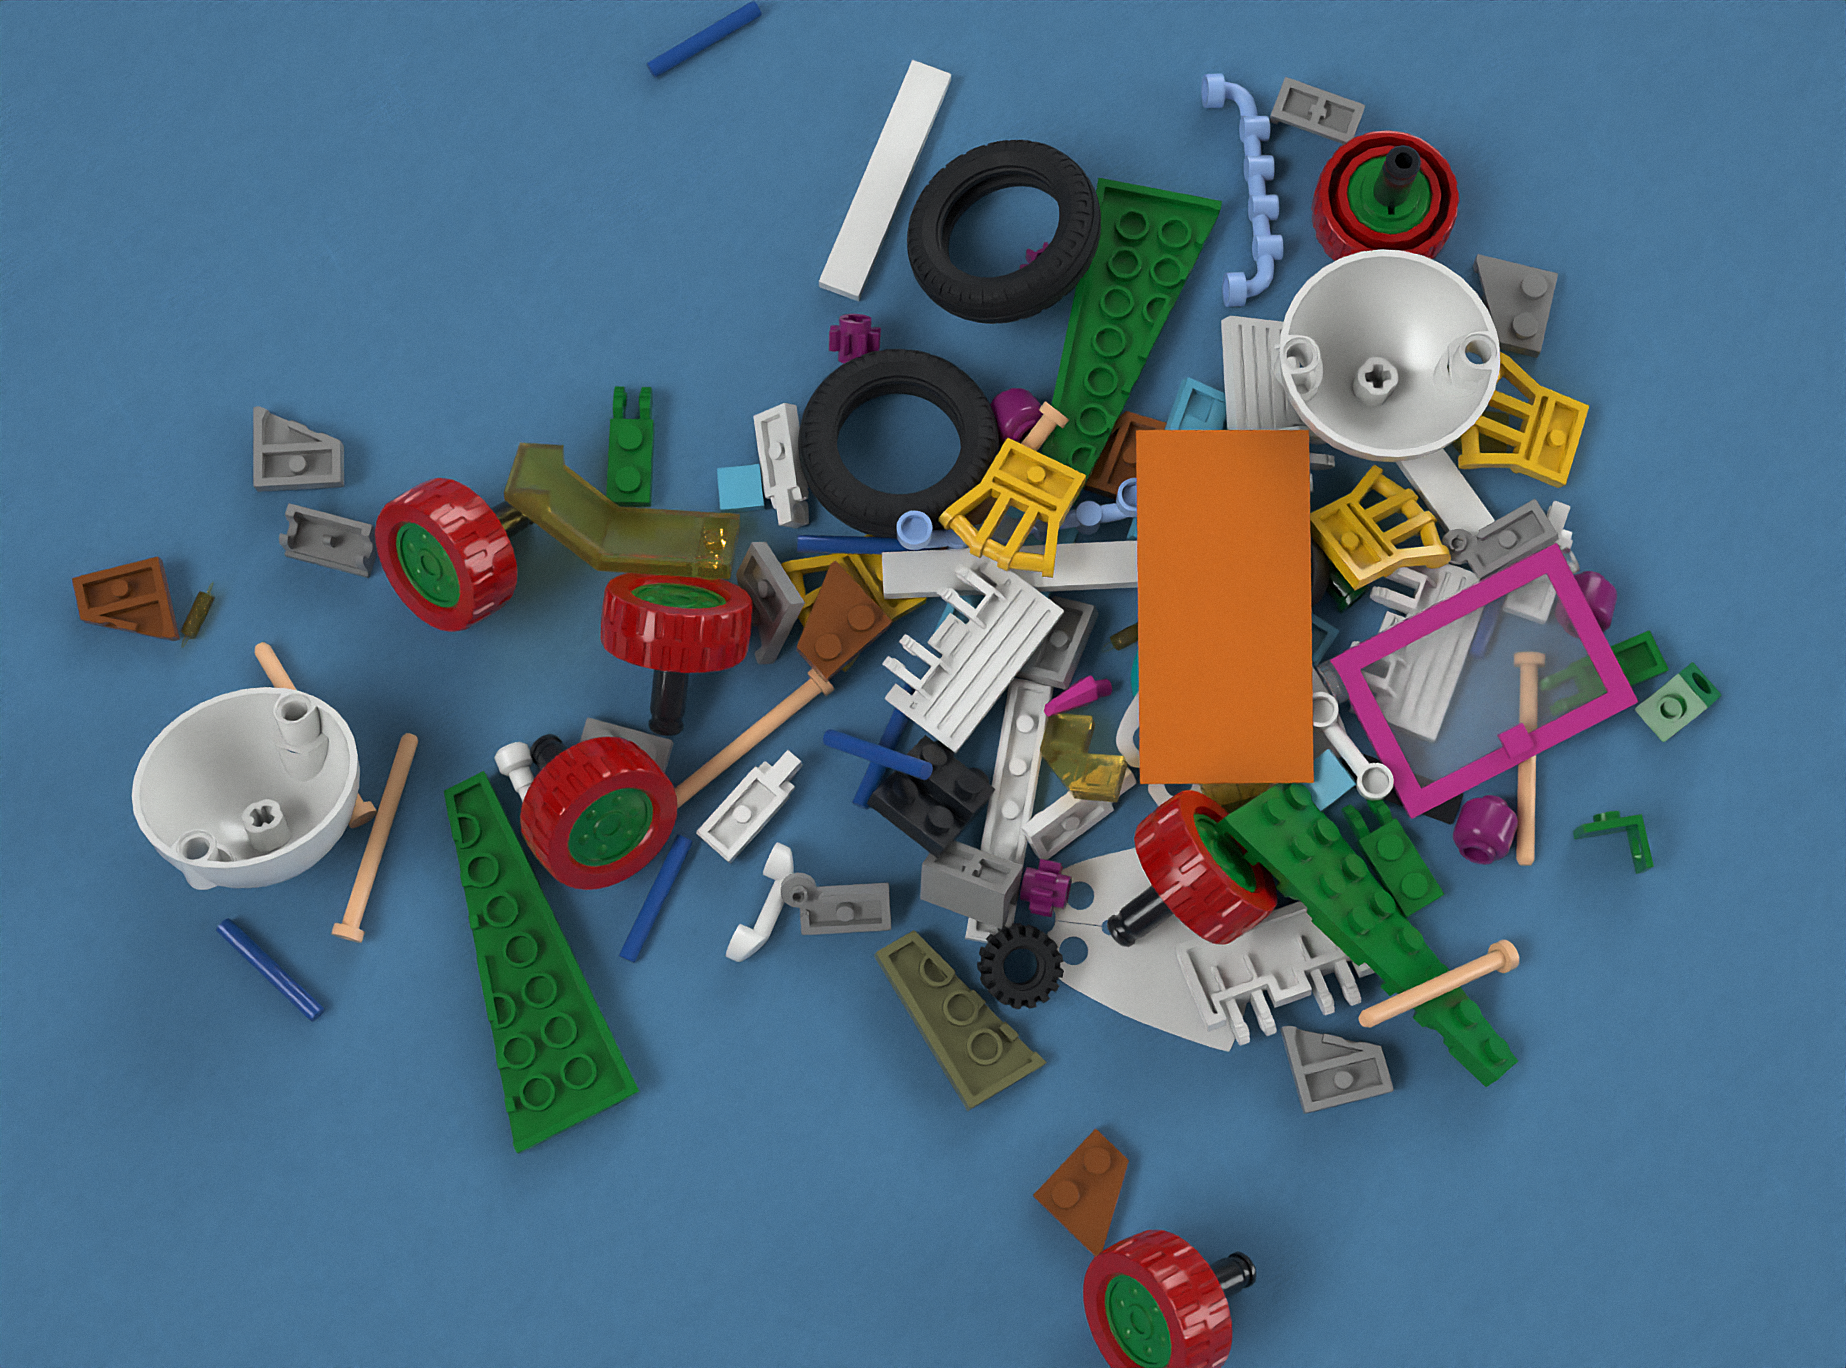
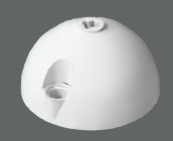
M1385 249L1363 251L1342 257L1323 267L1295 295L1285 315L1281 330L1279 354L1274 365V375L1277 381L1284 386L1289 401L1301 420L1318 437L1332 447L1351 456L1371 461H1408L1434 454L1453 443L1475 424L1487 408L1495 391L1500 370V347L1497 331L1488 309L1478 294L1462 277L1446 266L1422 255ZM1471 352L1479 355L1484 364L1479 365L1470 362L1465 353ZM1294 356L1304 368H1295L1288 362L1287 358ZM1368 379L1376 380V386L1382 385L1381 388H1374L1373 381L1367 382Z
M260 687L241 689L219 695L181 714L166 726L149 745L139 762L133 780L132 804L135 818L141 831L158 853L183 872L187 882L195 889L208 890L216 886L257 888L284 882L300 875L322 859L343 835L351 820L360 782V766L355 739L348 724L335 709L324 701L304 692L287 688Z

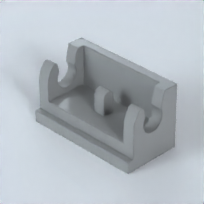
M1285 77L1270 115V122L1276 125L1278 122H1282L1336 141L1343 146L1350 139L1354 138L1366 105Z
M288 503L285 517L289 521V529L287 534L280 533L279 542L286 550L284 554L286 557L365 578L370 577L377 556L375 528L373 525Z
M954 841L938 859L929 853L922 863L920 899L1002 929L1007 922L1009 903L1016 905L1018 901L1023 865Z

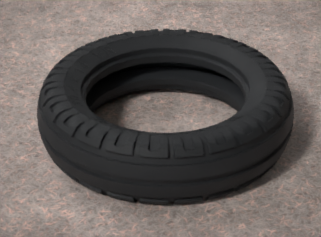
M1003 140L988 143L987 146L981 145L967 151L965 155L961 154L945 165L946 168L939 170L928 182L929 185H926L913 207L907 231V251L913 274L922 290L934 303L950 314L968 321L983 324L1010 323L1019 321L1021 318L1023 320L1041 313V310L1050 308L1063 299L1062 297L1071 292L1080 282V279L1088 271L1098 248L1101 233V211L1097 194L1090 179L1081 167L1066 154L1040 142ZM1025 186L1044 191L1057 201L1059 206V222L1056 233L1048 247L1025 267L1002 276L977 277L959 270L951 263L949 241L952 230L962 214L982 197L1000 189Z
M885 349L861 355L844 363L818 386L802 416L798 449L805 479L815 497L828 512L844 524L862 533L876 537L897 539V522L904 513L909 511L925 513L932 522V531L945 529L939 522V517L949 506L981 483L999 452V433L989 401L979 386L963 370L941 357L923 351ZM889 394L913 395L935 404L950 418L957 430L961 449L956 463L950 472L938 483L915 493L890 494L866 486L848 471L841 460L837 448L839 432L846 419L856 408L871 399Z

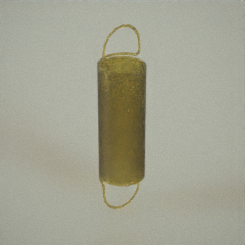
M214 582L210 584L208 594L199 591L180 630L181 633L185 634V637L186 635L192 637L188 639H196L214 602L215 596L210 594L209 591L210 587L212 589Z
M1138 622L1110 636L1109 638L1114 646L1111 649L1115 648L1117 651H1120L1137 642Z

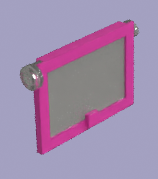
M1553 543L1316 666L1317 673L1328 694L1334 697L1337 704L1339 705L1349 700L1381 764L1391 771L1394 779L1393 788L1410 819L1638 703L1624 672L1573 575L1580 570L1576 557L1568 547L1560 550L1558 544Z

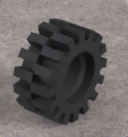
M1012 923V927L1008 928L1006 926L1002 929L998 928L999 932L994 936L990 934L985 939L988 941L986 947L981 946L979 951L981 962H977V970L981 972V977L979 978L987 988V991L1002 1004H1008L1015 1009H1021V1006H1026L1030 1009L1037 1007L1036 1002L1038 1001L1043 1003L1050 999L1048 994L1052 990L1054 992L1058 990L1060 986L1057 984L1058 977L1063 978L1064 970L1060 968V963L1064 962L1063 957L1058 952V946L1055 941L1036 927L1029 924L1025 926L1021 923ZM1017 949L1030 950L1037 961L1035 974L1028 981L1022 983L1010 981L1004 973L1006 957Z

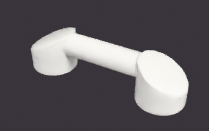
M1326 692L1313 693V730L1323 732L1356 774V789L1362 797L1372 801L1385 798L1390 793L1394 782L1389 768L1380 763H1369L1336 721L1339 708L1337 701L1332 695Z
M779 842L773 847L766 862L763 875L774 879L775 882L754 928L751 929L742 924H739L726 952L727 958L736 962H742L756 953L768 941L785 903L781 897V883L785 877L794 873L793 856L790 847Z

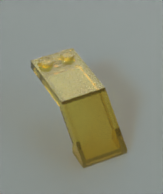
M519 443L504 489V500L597 571L701 577L706 580L730 579L740 533V514L619 507L565 465L564 445Z

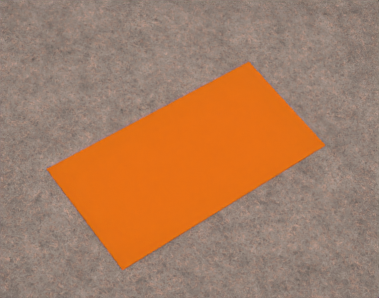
M1136 430L1140 784L1314 783L1309 430Z

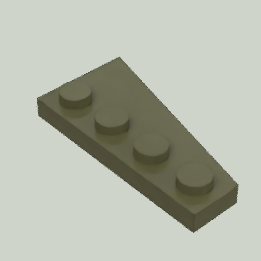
M915 930L874 954L876 961L967 1111H970L1047 1063L1036 1051L1033 1053L1018 1038L1019 1034L1007 1022L1003 1023L985 1005L986 1001L974 989L971 991L955 975V970Z

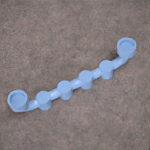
M1222 73L1204 74L1201 85L1204 108H1222L1225 99L1234 101L1240 109L1239 133L1241 142L1244 143V178L1248 182L1249 189L1248 216L1253 226L1252 253L1254 261L1257 263V274L1253 279L1246 280L1244 272L1224 273L1222 295L1225 307H1242L1246 303V298L1259 295L1269 287L1273 280L1274 261L1281 260L1283 257L1282 236L1280 234L1271 235L1269 221L1278 219L1277 195H1266L1265 181H1272L1274 178V159L1272 155H1262L1261 141L1269 140L1270 121L1268 116H1258L1254 98L1247 89L1236 83L1225 82Z
M1137 478L1127 479L1119 486L1116 503L1099 506L1093 501H1085L1077 509L1069 510L1059 530L1076 527L1080 533L1090 535L1099 529L1101 523L1118 521L1127 517H1137ZM906 512L897 522V539L906 549L969 548L952 529L932 531V522L923 512ZM1005 514L991 539L1006 546L1022 517L1012 519ZM1038 519L1029 534H1033L1040 541H1046L1048 524ZM983 523L974 524L973 526L979 531Z

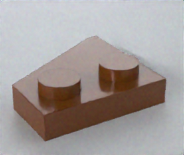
M1125 411L1119 417L1084 490L1116 500L1119 486L1127 479L1137 478L1136 430H1165L1167 423Z
M158 556L72 578L79 615L83 622L169 641L180 640L163 560Z
M835 560L830 564L797 644V652L827 683L892 626L893 621Z
M1095 1128L1032 1196L1095 1257L1103 1251L1129 1160Z

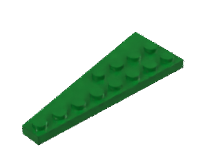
M1098 178L1096 194L1101 211L1099 244L1088 271L1076 285L1051 405L1067 417L1069 421L1064 428H1061L1059 425L1055 427L1043 443L1041 453L1086 475L1085 484L1073 506H1076L1219 217L1222 201Z
M482 771L444 790V797L460 866V878L469 912L468 919L477 953L476 960L488 1021L491 1024L497 1067L500 1070L505 1096L504 1102L514 1141L512 1143L516 1153L521 1154L641 1092L487 774L485 771Z
M1278 783L1224 817L1214 826L1221 836L1228 832L1247 850L1243 857L1252 866L1260 862L1278 879L1279 882L1275 888L1286 898L1289 896L1294 900H1300L1308 908L1306 913L1312 918L1311 922L1356 965L1360 966L1365 962L1384 980L1380 987L1389 996H1392L1394 993L1400 994L1450 971L1425 943L1422 934L1411 925L1396 906L1393 897L1381 887L1370 873L1364 860L1356 855L1339 833L1337 826L1326 817L1323 811L1320 812L1312 801L1310 792L1304 785L1300 783ZM1461 987L1413 1008L1415 1013L1412 1018L1423 1028L1426 1026L1440 1033L1444 1037L1443 1043L1449 1048L1448 1052L1485 1087L1497 1081L1518 1062L1517 1058L1510 1051L1507 1042L1495 1032L1481 1014L1477 1004L1469 999Z

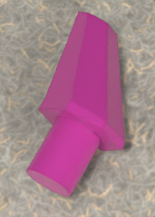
M1092 675L1081 678L1045 705L1044 713L1047 717L1088 706L1098 700V698L1111 695V682L1108 679L1095 681Z

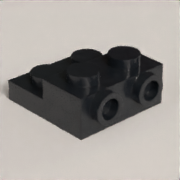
M925 735L906 755L931 763L933 767L931 776L927 780H923L895 770L872 793L867 804L938 859L984 809L995 788L989 784L987 775L981 769L966 767L954 757L952 750L939 740L933 741Z

